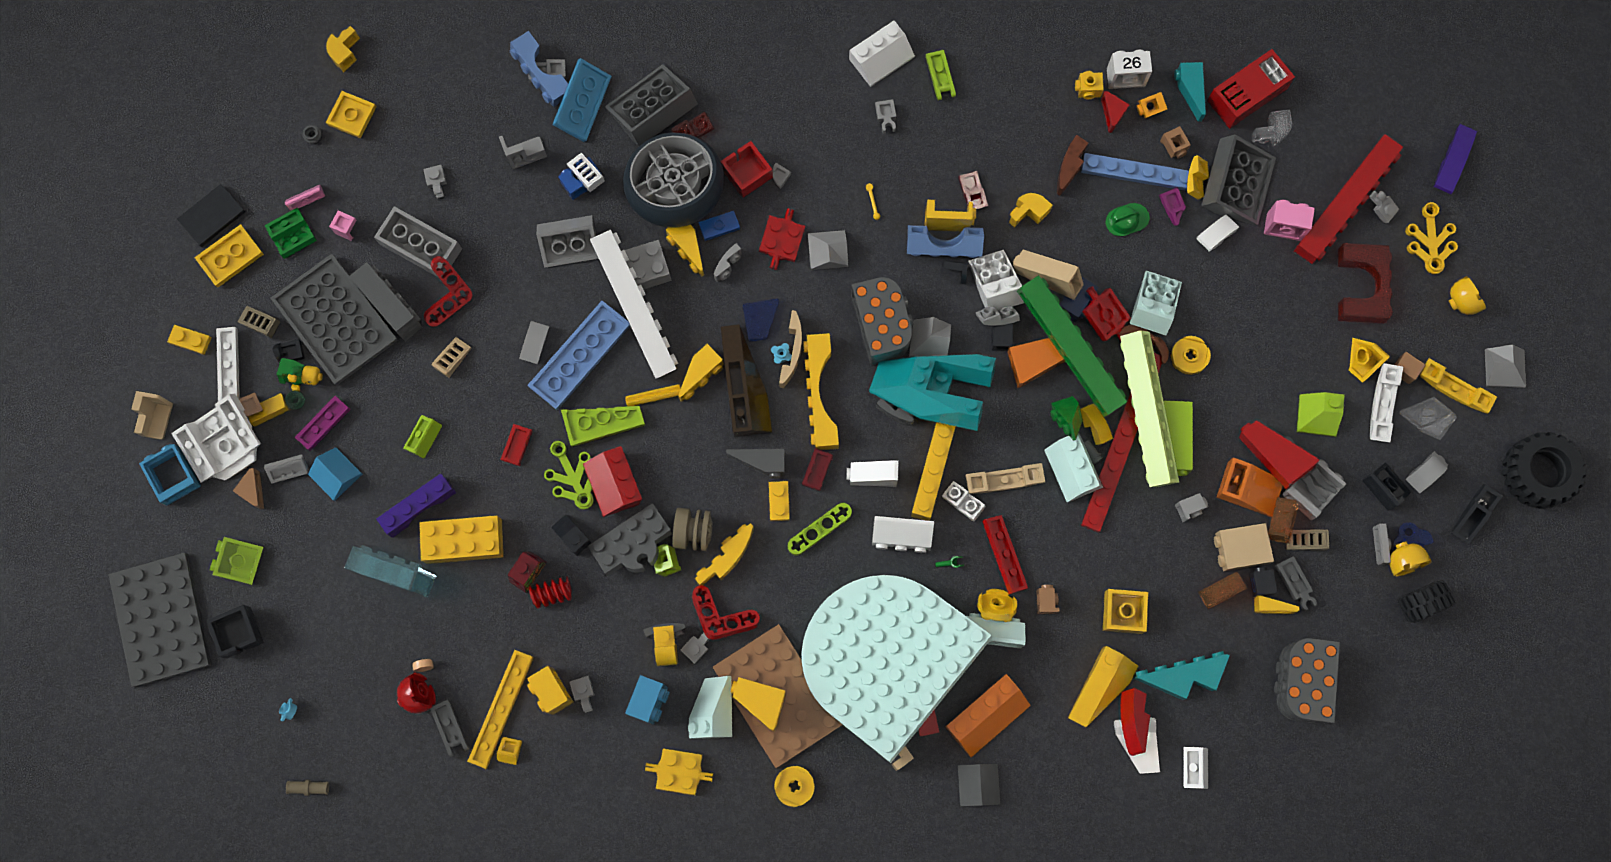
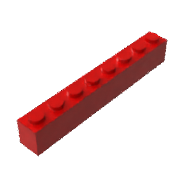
M1384 134L1312 226L1311 230L1298 244L1294 252L1311 264L1316 259L1320 261L1326 254L1324 250L1326 246L1331 247L1337 240V237H1335L1337 232L1342 233L1347 227V219H1353L1359 211L1357 206L1359 204L1363 205L1369 198L1367 193L1370 190L1374 191L1380 184L1378 179L1381 176L1384 178L1391 170L1388 167L1391 162L1395 164L1401 157L1399 152L1403 146Z

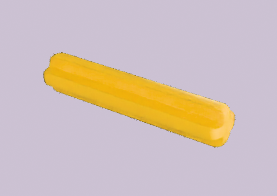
M677 384L625 397L626 405L635 406L678 396L681 388Z

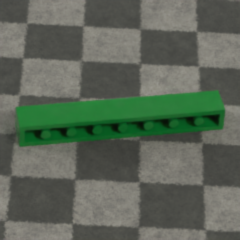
M1038 275L1020 287L1017 293L1103 417L1125 404L1127 402L1125 400L1126 396L1114 384L1113 376L1104 370L1102 360L1099 357H1095L1090 343L1084 341L1081 336V330L1078 326L1072 324L1069 313L1061 308L1058 297L1050 292L1047 281Z

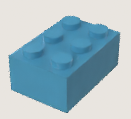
M640 675L625 714L654 725L655 721L658 722L660 720L662 702L666 703L669 697L668 687Z

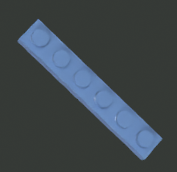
M1084 153L1081 173L1173 189L1178 187L1179 190L1187 191L1188 170Z

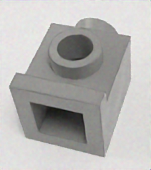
M1199 493L1175 504V507L1182 522L1190 519V516L1194 518L1203 514L1202 510L1208 508V503L1205 497H1202Z

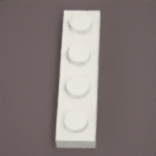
M236 327L217 328L218 402L229 394L234 393L240 399L238 329Z

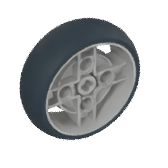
M684 133L661 134L645 141L629 158L623 177L624 192L633 210L646 221L657 226L669 228L687 226L704 218L717 204L724 184L723 167L715 151L703 140ZM648 168L646 181L638 184L641 176ZM710 175L706 186L698 194L701 186V179Z

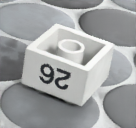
M1135 50L1134 52L1117 51L1113 53L1107 66L1108 88L1145 87L1152 73L1150 51Z

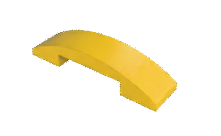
M1429 358L1425 367L1420 373V376L1427 383L1461 404L1487 414L1490 412L1497 396L1481 387L1477 389L1445 371L1446 367Z

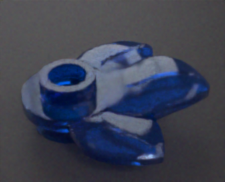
M1407 522L1400 526L1399 536L1394 540L1393 548L1396 550V545L1407 541L1408 544L1415 543L1425 549L1424 545L1432 544L1434 541L1432 535L1427 530L1418 529L1415 524ZM1406 529L1412 530L1411 536L1405 534Z

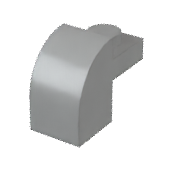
M1434 451L1420 466L1410 473L1406 480L1421 493L1448 469V464L1442 456Z

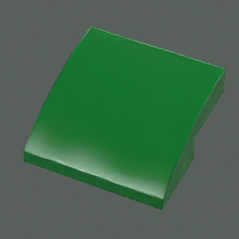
M298 207L265 225L283 259L317 241Z

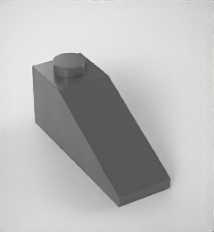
M726 449L728 458L764 475H769V478H781V475H785L784 449Z

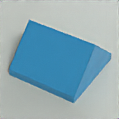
M338 448L317 456L308 473L333 501L363 475Z

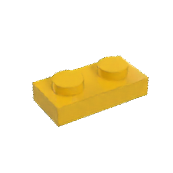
M174 325L167 342L205 355L211 337Z
M788 481L769 482L770 521L790 520Z

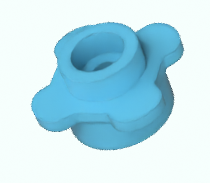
M787 343L771 348L776 364L791 360L792 355L789 353V345Z
M291 698L287 703L284 702L279 710V714H282L281 721H284L285 718L291 720L297 710V705L292 703L293 699Z

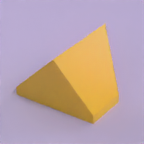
M1352 338L1349 371L1363 383L1390 356L1376 343Z

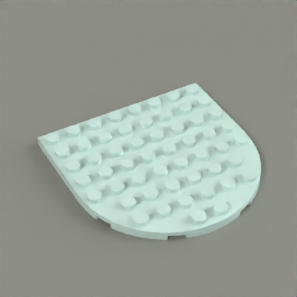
M892 575L870 576L841 587L830 595L814 613L803 640V672L808 687L818 703L832 717L888 762L892 763L989 643L992 635L931 590L913 580Z

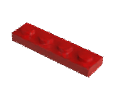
M1002 515L983 520L984 528L1008 594L1027 589L1026 580Z

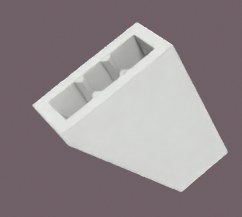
M898 461L851 463V468H847L846 480H850V485L896 487L898 481Z

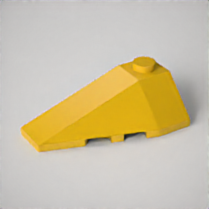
M1103 647L1068 718L1087 727L1130 684L1138 665L1110 647Z

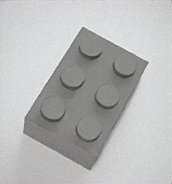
M659 240L625 250L629 258L626 263L629 268L633 267L637 278L634 279L637 286L641 285L643 289H647L672 281Z

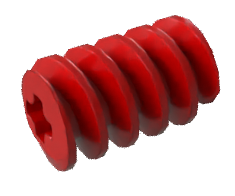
M566 576V582L560 577L558 584L552 579L551 586H548L545 581L543 588L537 583L535 590L529 585L530 597L537 609L541 608V602L547 607L549 600L555 605L557 599L560 603H563L564 596L568 601L572 598V589L568 576Z

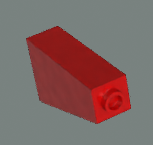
M1257 420L1252 424L1249 422L1241 428L1240 440L1286 490L1316 467L1319 462L1317 457Z

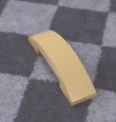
M792 310L789 333L796 334L790 366L782 365L779 381L780 388H784L791 380L801 356V324L798 314L794 310Z
M1042 463L994 472L966 474L969 494L1004 491L1045 483Z

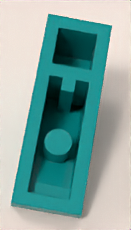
M1203 62L1180 63L1178 69L1175 70L1174 79L1177 81L1178 89L1197 121L1202 122L1206 115Z

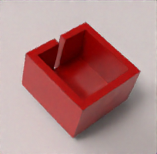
M751 141L737 150L739 161H737L734 152L720 161L723 172L742 197H745L773 178L772 168Z

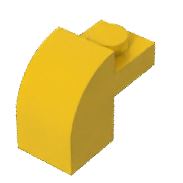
M351 26L343 30L338 38L331 34L326 44L329 56L343 72L357 60L349 48L360 37Z
M1024 194L1017 200L1016 205L1018 207H1015L1010 213L1009 223L1015 228L1028 215L1039 224L1050 213L1053 205L1039 194Z
M674 625L653 627L657 666L677 665L678 655L677 644H675Z

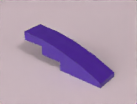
M1459 124L1453 141L1450 143L1446 156L1441 163L1434 184L1435 188L1449 194L1453 193L1471 151L1477 131Z

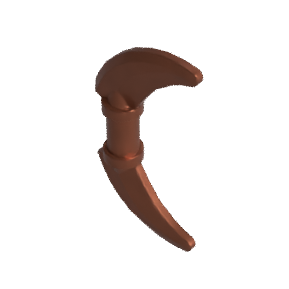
M1128 325L1122 329L1119 335L1123 336L1137 331H1147V329ZM1150 333L1152 345L1156 346L1161 355V363L1165 364L1169 357L1168 347L1161 337H1156Z

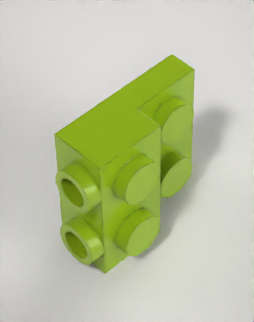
M224 537L223 541L218 540L215 551L219 552L217 560H212L210 571H213V576L252 585L263 547Z

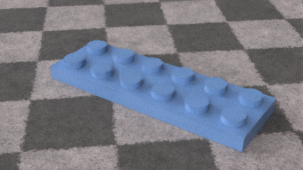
M601 301L527 386L558 410L629 329L630 323L605 302Z

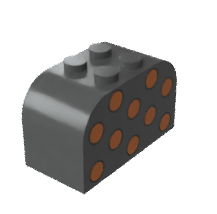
M885 277L852 284L851 297L870 366L879 364L882 361L901 358L909 349L913 325L912 316L907 313L908 301L906 296H902L901 289L895 281Z
M1306 638L1284 647L1280 654L1279 662L1276 664L1278 682L1276 681L1274 686V692L1277 694V706L1283 716L1299 722L1322 725L1335 723L1340 642Z

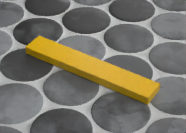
M514 650L467 762L485 769L488 768L534 657Z

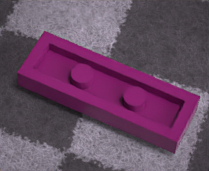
M334 396L295 438L311 451L351 409L338 397Z

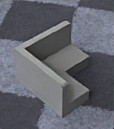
M503 136L499 137L512 169L547 157L540 137H535L511 147L507 146Z

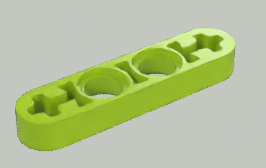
M846 503L836 505L791 538L788 542L789 552L792 555L798 556L811 548L851 517V507ZM839 508H842L843 510L848 509V511L846 512L847 516L841 515L838 517V520L840 521L838 523L836 522L835 518L831 515L832 513H834L835 516L840 513ZM826 518L833 521V526L829 529L822 526V521ZM809 530L817 532L818 536L815 540L807 538L806 534ZM803 535L804 540L808 543V545L805 546V543H803L800 545L801 550H792V543L795 542L798 544L799 542H801L802 539L800 537Z

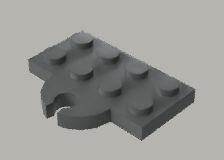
M652 503L588 545V548L607 577L623 566L628 571L634 573L644 572L646 570L639 563L640 560L648 557L649 564L653 566L659 554L657 544L673 533Z

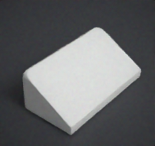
M1184 747V788L1208 789L1207 748Z

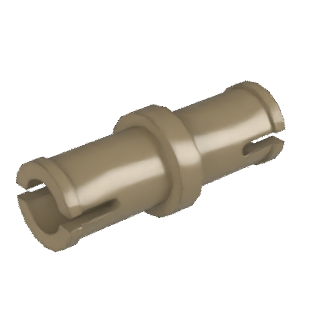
M305 780V782L287 781L286 794H304V796H309L310 794L328 795L329 782H311V780Z

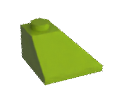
M1327 392L1300 394L1297 432L1336 437L1343 416L1344 395Z

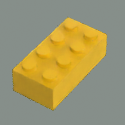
M499 516L420 522L421 561L431 564L504 557L502 519Z

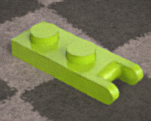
M944 50L927 53L926 60L937 100H942L941 93L950 91L951 96L955 97L956 92Z

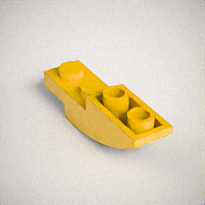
M751 523L749 525H742L737 530L738 534L733 538L731 536L726 538L721 543L723 546L720 547L724 555L716 556L711 561L713 563L708 568L703 567L696 573L697 577L695 580L700 586L704 585L715 575L722 580L737 565L751 540L754 530Z

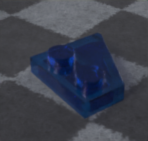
M778 298L743 304L749 342L768 339L771 324L779 304Z

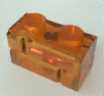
M1277 497L1268 535L1270 540L1290 543L1298 504L1295 500Z
M1235 572L1198 593L1206 607L1210 609L1247 588L1239 573Z

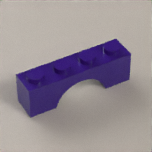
M440 473L376 519L385 533L393 538L409 527L410 522L421 512L434 505L443 503L453 496L456 491L447 478Z

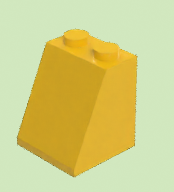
M738 677V681H733L731 688L733 698L767 728L775 732L786 691Z

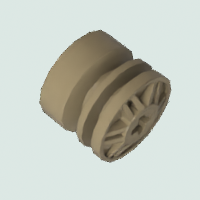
M677 508L673 528V548L687 549L689 541H692L693 550H697L698 544L701 542V551H707L712 536L713 522L711 511L705 510L704 518L701 519V510H697L695 518H691V509Z

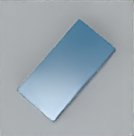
M581 58L578 59L552 125L583 142L587 141L612 76Z

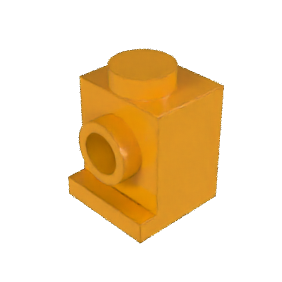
M1162 92L1138 101L1139 105H1136L1139 115H1143L1144 118L1167 110ZM1148 103H1152L1153 108L1151 110L1147 108Z

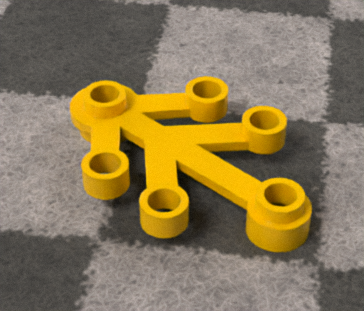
M1433 202L1427 203L1422 208V215L1426 218L1428 237L1419 230L1416 224L1408 225L1405 232L1408 236H1415L1429 249V254L1421 249L1420 244L1415 241L1407 246V251L1410 254L1419 256L1425 262V268L1429 273L1439 274L1445 267L1444 260L1458 249V245L1454 241H1449L1444 246L1445 250L1438 255L1437 248L1448 236L1455 233L1456 226L1452 223L1446 224L1443 227V231L1436 238L1435 216L1439 213V206ZM1447 227H1450L1452 229V232H1449L1447 230ZM1409 228H1413L1415 232H1411ZM1411 245L1415 246L1416 250H1413ZM1449 245H1452L1454 250H1451ZM1431 263H1435L1437 268H1434Z

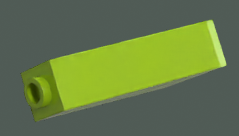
M1163 401L1178 476H1186L1187 473L1189 474L1193 470V402Z

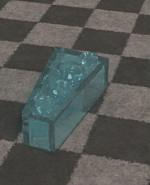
M361 545V548L352 547L344 567L345 569L425 597L429 596L436 575L421 569V564L411 561L409 565L405 563L403 558L394 556L391 559L388 558L389 554L382 551H377V554L373 553L372 548Z

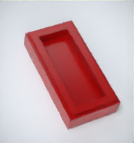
M513 424L500 460L520 467L533 431Z

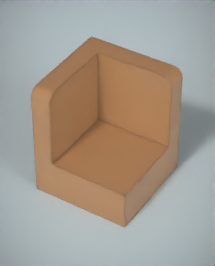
M1408 352L1402 354L1394 364L1403 366L1401 379L1408 384L1416 380L1425 367L1424 363Z
M255 393L239 399L245 409L244 414L247 419L249 416L263 411Z

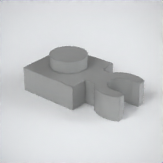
M893 99L875 102L878 122L883 121L882 132L886 133V126H891L892 131L895 132L896 124L892 121L896 119Z

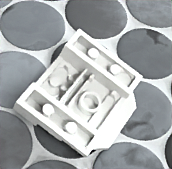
M235 393L229 394L215 404L216 408L195 422L184 424L171 433L201 483L212 477L227 480L256 461L257 447L261 443L252 430V425L244 414L245 409Z

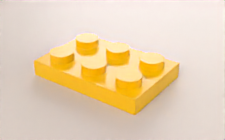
M240 224L194 258L214 285L220 287L264 254Z

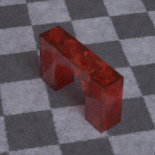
M1343 243L1338 248V267L1366 270L1372 275L1376 284L1373 297L1364 299L1344 297L1338 303V321L1384 324L1391 318L1392 307L1390 306V299L1392 297V289L1390 288V281L1392 279V271L1389 270V263L1392 260V253L1389 252V246Z

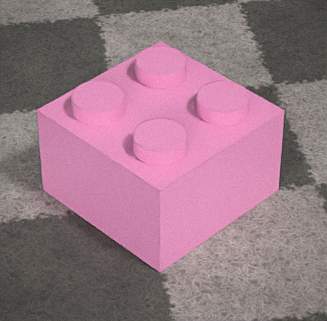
M1287 200L1276 201L1267 213L1264 234L1301 241L1312 228L1314 208L1303 203L1293 204Z

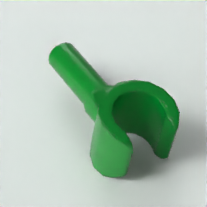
M954 556L951 560L935 563L936 567L952 566L960 568L964 566V564H957V559L963 558L962 556Z

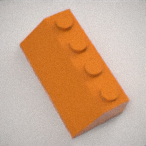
M1005 674L947 724L945 728L965 752L972 757L1031 705L1017 685Z

